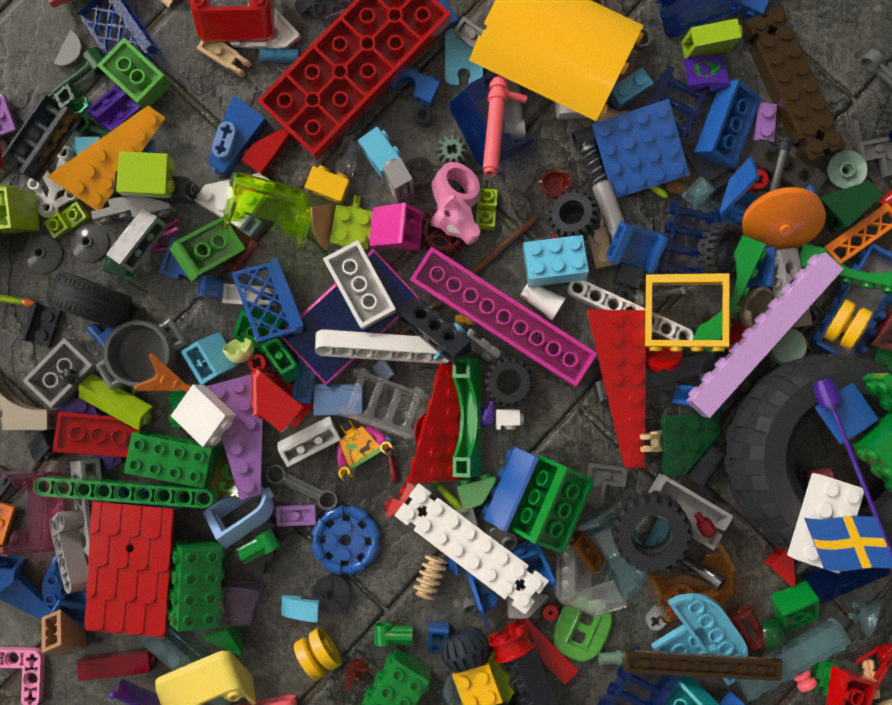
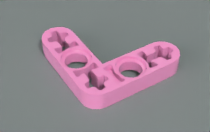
M0 647V657L4 655L3 658H0V668H22V704L38 705L43 699L45 655L42 654V650L31 647ZM13 652L19 656V660L16 663L10 659V654ZM33 654H34V657H36V658L38 659V660H36L35 662H34V659L30 657V656L33 655ZM30 673L37 675L38 680L36 683L29 680ZM31 694L32 697H36V700H34L33 702L32 698H29V695Z

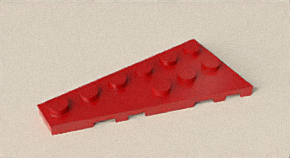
M453 364L438 365L433 383V393L427 404L429 406L426 416H424L416 444V454L414 459L412 458L410 475L407 476L406 483L408 484L462 480V477H453V455L460 431V405L453 380Z

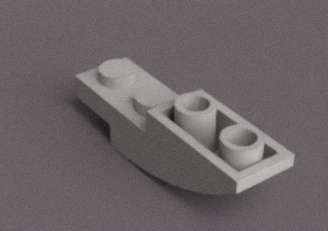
M129 196L108 199L110 207L92 211L91 214L93 220L101 224H109L113 222V219L117 218L129 219L131 215L135 218L142 208L160 218L170 216V213L176 212V209L172 205L160 200Z

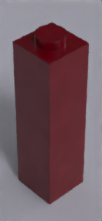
M154 647L84 655L76 661L78 681L150 673L158 663V656L154 651Z

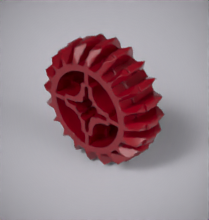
M435 208L431 209L432 214L434 215L436 210ZM426 212L425 216L428 220L423 218L422 224L424 225H422V231L424 232H421V238L424 239L420 242L421 245L427 243L425 250L428 251L433 247L441 253L445 252L447 257H449V251H452L454 256L457 255L456 248L462 251L463 248L460 244H467L461 238H458L453 243L451 236L440 235L441 228H437L432 235L428 236V229L433 215ZM441 239L448 246H438L432 241Z

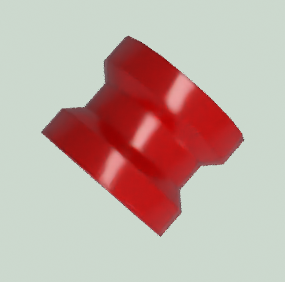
M757 170L759 179L748 189L749 191L757 192L768 184L769 179L765 171Z

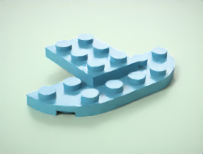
M695 593L677 595L667 600L683 625L653 642L651 645L654 651L748 656V649L744 639L715 600ZM723 678L728 686L737 680L734 678Z

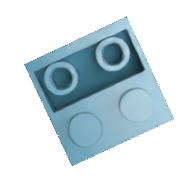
M220 332L203 338L181 351L201 385L210 384L240 365L230 362L222 352L227 342Z

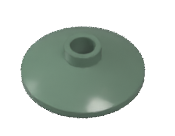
M851 150L841 151L834 155L829 161L827 168L830 181L842 189L861 184L865 180L868 171L867 163L863 156ZM843 168L847 169V174H843Z

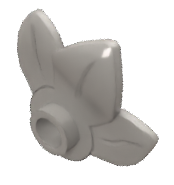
M498 527L490 529V535L488 536L507 550H512L516 547L517 536L515 533L505 532Z

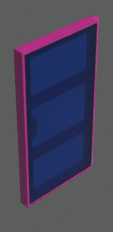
M374 249L366 255L396 308V313L361 330L335 283L300 315L304 325L303 333L298 335L293 333L280 337L326 386L356 358L318 355L315 352L316 333L318 331L337 330L383 334L399 319L397 310L413 296L420 300L416 293Z

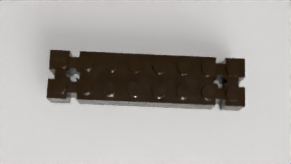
M779 6L768 11L764 17L758 15L747 20L742 26V36L745 43L750 42L752 45L749 52L772 103L777 104V114L788 138L795 141L792 146L796 144L799 151L796 152V156L802 167L816 161L820 157L823 158L840 150L846 144L841 133L834 132L833 126L836 125V122L792 26L787 28L785 24L788 20L783 6Z

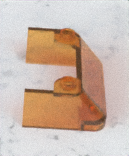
M721 543L717 544V554H709L703 561L704 567L727 578L724 586L719 591H716L708 583L695 577L679 575L667 580L665 576H652L651 573L646 571L647 584L663 623H670L679 619L667 601L677 595L689 593L702 594L712 598L719 604L731 599L736 594L737 570Z

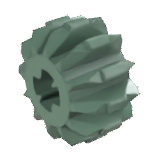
M453 134L450 140L447 136H444L445 142H438L440 147L436 148V153L439 154L437 160H443L442 165L447 162L460 163L459 161H466L464 156L468 155V150L465 149L467 143H461V137L455 140V135ZM453 149H455V153L452 152L451 154H449V150L452 151Z

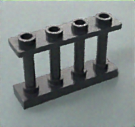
M46 94L42 96L1 156L16 167L22 164L19 171L38 183L83 119L66 106L59 110L61 105ZM55 116V119L53 120V122L51 123V125L48 126V124L50 123V121L52 120V118ZM44 132V135L42 136V138L40 139V141L37 142V140L39 139V137L41 136V134ZM33 148V151L31 152V154L29 155V157L26 158V156L28 155V153L30 152V150Z

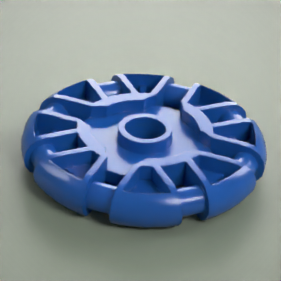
M338 505L331 510L325 511L326 514L317 519L316 525L313 526L311 532L313 536L311 549L315 559L324 565V569L337 575H341V573L354 575L367 569L366 566L370 562H374L380 550L379 538H381L376 521L368 516L369 513L353 505L351 507ZM343 514L350 515V521L343 520ZM330 520L334 521L335 523L331 528L327 524V522ZM361 520L367 525L364 528L358 524ZM342 535H349L351 543L344 545L341 542ZM321 536H326L325 542H320ZM365 537L371 538V544H365ZM328 551L333 555L330 560L325 556ZM361 552L365 556L362 560L357 557ZM342 560H343V561L349 560L348 566H346V565H341V564H342Z

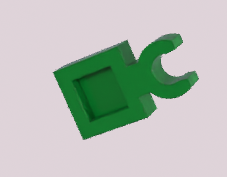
M817 657L812 675L817 678V685L812 689L815 693H818V689L823 687L822 694L828 695L831 665L839 667L838 663Z

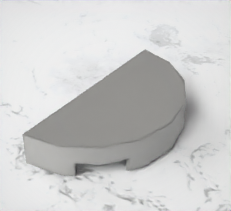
M69 31L54 62V65L66 68V66H70L73 63L76 64L82 57L84 51L82 42L73 31Z

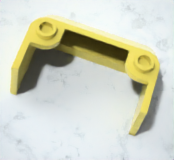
M220 651L160 676L155 681V689L161 705H202L221 696L230 702H235L245 697L252 705L256 704L253 675L229 651Z

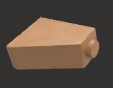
M61 609L42 617V654L70 655L87 647L86 630Z

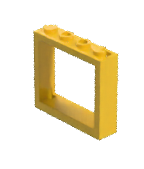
M729 273L646 275V348H650V351H662V348H670V351H683V348H691L693 352H702L703 348H712L713 352L724 351V348H729ZM723 285L722 340H652L653 286Z

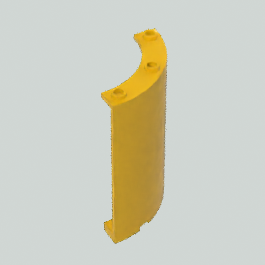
M495 0L484 23L487 25L486 30L484 29L481 36H478L469 61L597 121L599 115L604 116L609 106L605 103L619 74L624 75L629 65L626 60L634 44L639 45L644 35L641 32L644 25L591 0Z

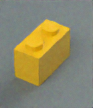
M312 166L304 187L306 191L343 205L351 185L349 179H347L348 177L339 172L337 174L330 173V170L324 166H319L318 168Z

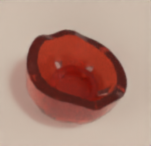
M550 169L541 176V190L548 198L557 199L560 193L563 196L565 191L570 189L571 179L569 174L562 169Z

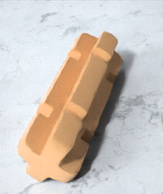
M866 659L861 662L862 668L865 669L863 673L868 678L874 680L873 676L876 673L873 670L875 669L874 661ZM876 690L873 699L880 698L879 690Z

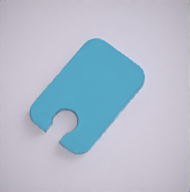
M449 29L445 34L446 83L450 86H459L457 74L460 70L466 69L470 73L469 86L480 85L483 80V67L469 61L473 48L452 33L454 29Z

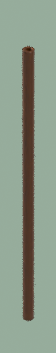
M533 216L529 218L469 271L477 275L537 223V220ZM436 299L428 307L434 311L443 303ZM405 326L395 335H407L412 330Z

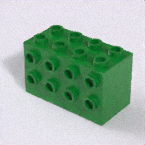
M210 538L173 540L167 621L177 632L219 628V621L222 620L220 601L223 599L221 580L224 579L222 560L225 558V550L222 548V545Z
M397 646L394 652H390L387 656L383 670L380 669L374 678L373 686L368 687L363 696L362 704L359 703L358 705L420 704V696L422 694L425 695L431 685L429 683L431 680L430 666Z

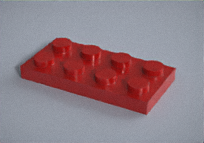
M58 412L52 452L127 458L132 433L140 432V430L112 416Z

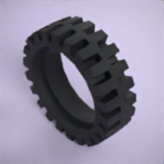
M730 222L712 223L705 229L706 232L702 234L703 239H700L699 242L702 245L698 247V252H701V255H698V260H701L699 266L704 274L729 273V280H733V278L737 277L734 253L744 234L737 224ZM724 235L727 251L724 264L720 267L718 248Z

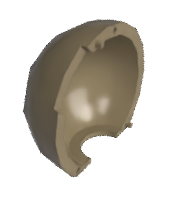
M759 287L752 289L745 298L742 297L739 305L741 307L738 311V318L740 323L746 328H752L756 323L755 319L769 309L768 305L774 299V294L770 288Z

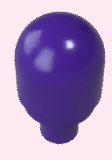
M489 400L487 407H483L481 410L482 427H489L494 421L496 412L493 410L496 403Z

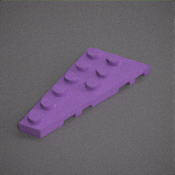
M251 374L206 386L236 414L230 428L222 434L221 440L240 501L260 495L262 420L252 413L254 409L251 407Z

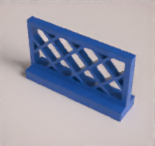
M277 257L270 259L269 263L232 272L234 283L257 344L293 333L295 335L303 333L304 325ZM267 269L269 273L267 280L257 276L258 272ZM245 275L250 277L251 280L248 285L239 282L238 277ZM254 280L264 284L260 291L250 287ZM266 286L275 289L273 297L263 293ZM248 291L258 295L254 303L245 299ZM260 297L270 301L267 308L257 305ZM273 302L282 307L280 314L269 310ZM254 308L264 312L260 320L252 317L251 313ZM267 314L277 318L273 326L263 322ZM279 320L288 323L289 329L280 330L276 328ZM261 325L270 329L268 335L259 337L258 329Z

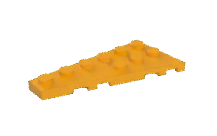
M148 105L47 177L93 209H102L114 193L119 151L143 152L166 117Z

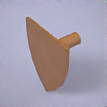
M336 203L311 207V214L304 215L306 222H312L314 236L324 250H327L330 244Z

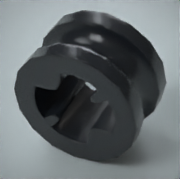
M64 367V372L58 375L62 380L71 385H75V380L81 377L77 372L68 367Z

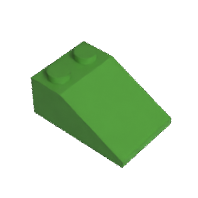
M125 38L97 65L142 109L148 105L152 106L172 86V83Z
M224 216L175 241L169 248L191 282L246 249Z

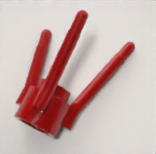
M884 643L882 647L876 645L873 650L855 661L856 664H859L872 655L878 654L876 657L882 664L873 676V679L878 682L876 690H878L892 665V645Z

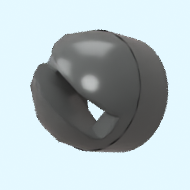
M471 596V599H468V597L464 599L463 609L465 613H475L479 610L475 597Z

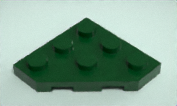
M714 413L710 418L703 417L700 414L661 416L663 475H685L720 434L719 413Z

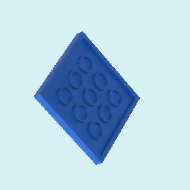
M669 99L592 124L608 181L611 182L616 198L689 175Z

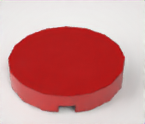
M646 348V366L653 371H672L682 363V351H670V348H662V351H650V348Z

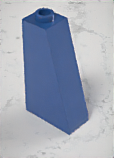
M235 95L231 98L223 122H231L237 129V137L229 158L220 160L211 151L207 161L212 166L211 170L219 176L223 174L227 178L243 158L242 154L245 149L252 146L269 124L264 116ZM229 127L223 131L226 136L228 133H232ZM224 143L222 148L217 149L220 152V154L221 152L226 151V149L224 148Z

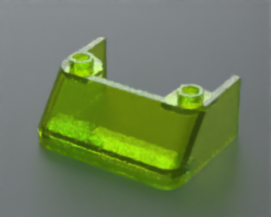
M232 173L223 211L224 229L228 230L231 221L241 220L244 214L281 223V228L286 234L297 236L298 247L302 248L312 224L307 193L296 187L245 173Z

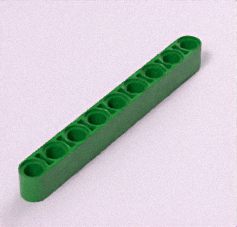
M62 476L43 477L37 479L34 483L35 493L48 497L192 508L210 507L216 504L219 498L217 491L208 487L199 488ZM46 482L49 483V490L46 489ZM66 483L69 485V491L65 489ZM86 484L89 486V493L85 491ZM105 486L109 488V495L104 491ZM125 487L130 491L128 497L124 493ZM145 488L150 492L149 498H146L144 495ZM165 490L170 493L169 500L164 497ZM185 491L188 492L190 495L189 501H186L184 499L183 495ZM204 493L209 494V496H210V502H209V503H207V502L204 501V499H203Z

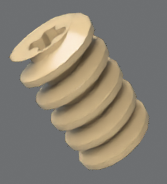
M425 555L429 562H422L426 570H419L423 578L417 577L416 580L420 582V585H414L413 587L418 590L415 594L419 597L435 600L433 593L438 592L436 586L441 584L438 578H443L444 574L441 571H446L447 567L444 564L448 562L433 555Z

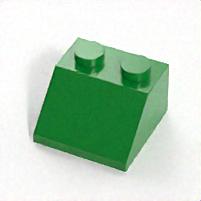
M807 581L797 582L795 586H790V588L783 591L778 590L770 596L771 607L775 617L783 624L786 633L816 621L820 617V599Z

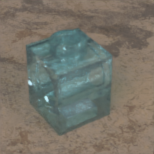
M700 176L682 196L696 208L715 189Z

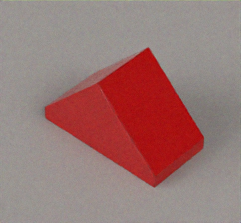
M778 547L764 563L784 582L795 586L794 558L787 555L788 551Z

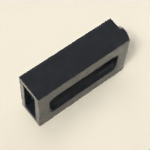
M116 171V173H115V183H114V191H115V192H116V187H117V172H118V171ZM172 176L175 188L174 192H171V198L146 197L168 203L196 205L194 199H197L200 190L188 177Z

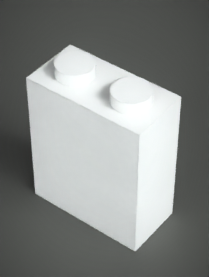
M192 385L171 415L202 447L218 444L222 434L230 428L233 423L232 420L236 416L205 385Z

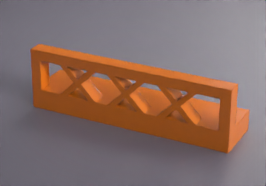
M888 203L884 204L826 245L824 249L841 264L892 229V223H882V217L887 213L892 218L891 206ZM869 226H876L877 234H866L867 228ZM854 237L862 238L861 245L852 246L851 239ZM838 248L846 249V255L842 259L834 252Z

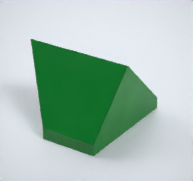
M236 620L219 626V628L209 630L203 638L237 655H240L245 648Z

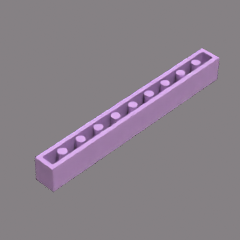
M826 252L819 255L815 254L807 261L809 265L795 274V280L781 290V296L769 303V309L755 319L756 323L754 326L747 328L741 336L743 338L738 343L735 342L728 349L729 353L727 356L720 358L715 363L716 368L712 372L705 374L701 379L703 382L700 386L694 387L689 392L688 396L690 397L686 402L701 416L710 418L843 270Z

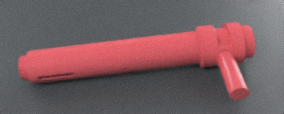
M501 76L494 77L489 84V112L483 161L484 174L489 177L496 176V173L499 171L504 109L507 99L522 103L527 101V95L508 91L509 85L507 80Z

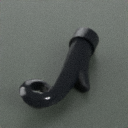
M688 556L683 560L678 559L689 569L682 570V575L700 579L708 583L716 591H719L724 586L727 578L720 573L711 571Z

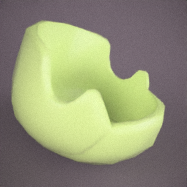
M244 338V342L234 339L223 347L222 352L234 364L246 362L254 354L255 345L253 341Z

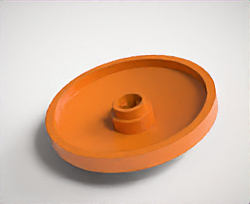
M781 188L762 195L747 208L742 218V230L744 236L766 244L765 248L774 247L776 251L799 248L819 234L825 223L826 212L821 199L815 193L803 188Z

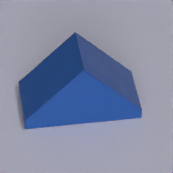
M201 276L198 279L197 298L222 299L224 280Z
M429 621L428 652L440 653L442 640L448 638L449 622Z

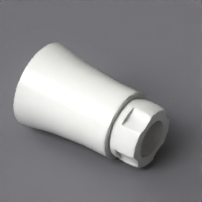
M528 283L520 295L521 298L545 314L551 321L566 297L555 294L542 286L528 287Z

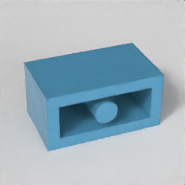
M642 67L614 85L608 100L613 108L618 111L646 93L653 85V82Z

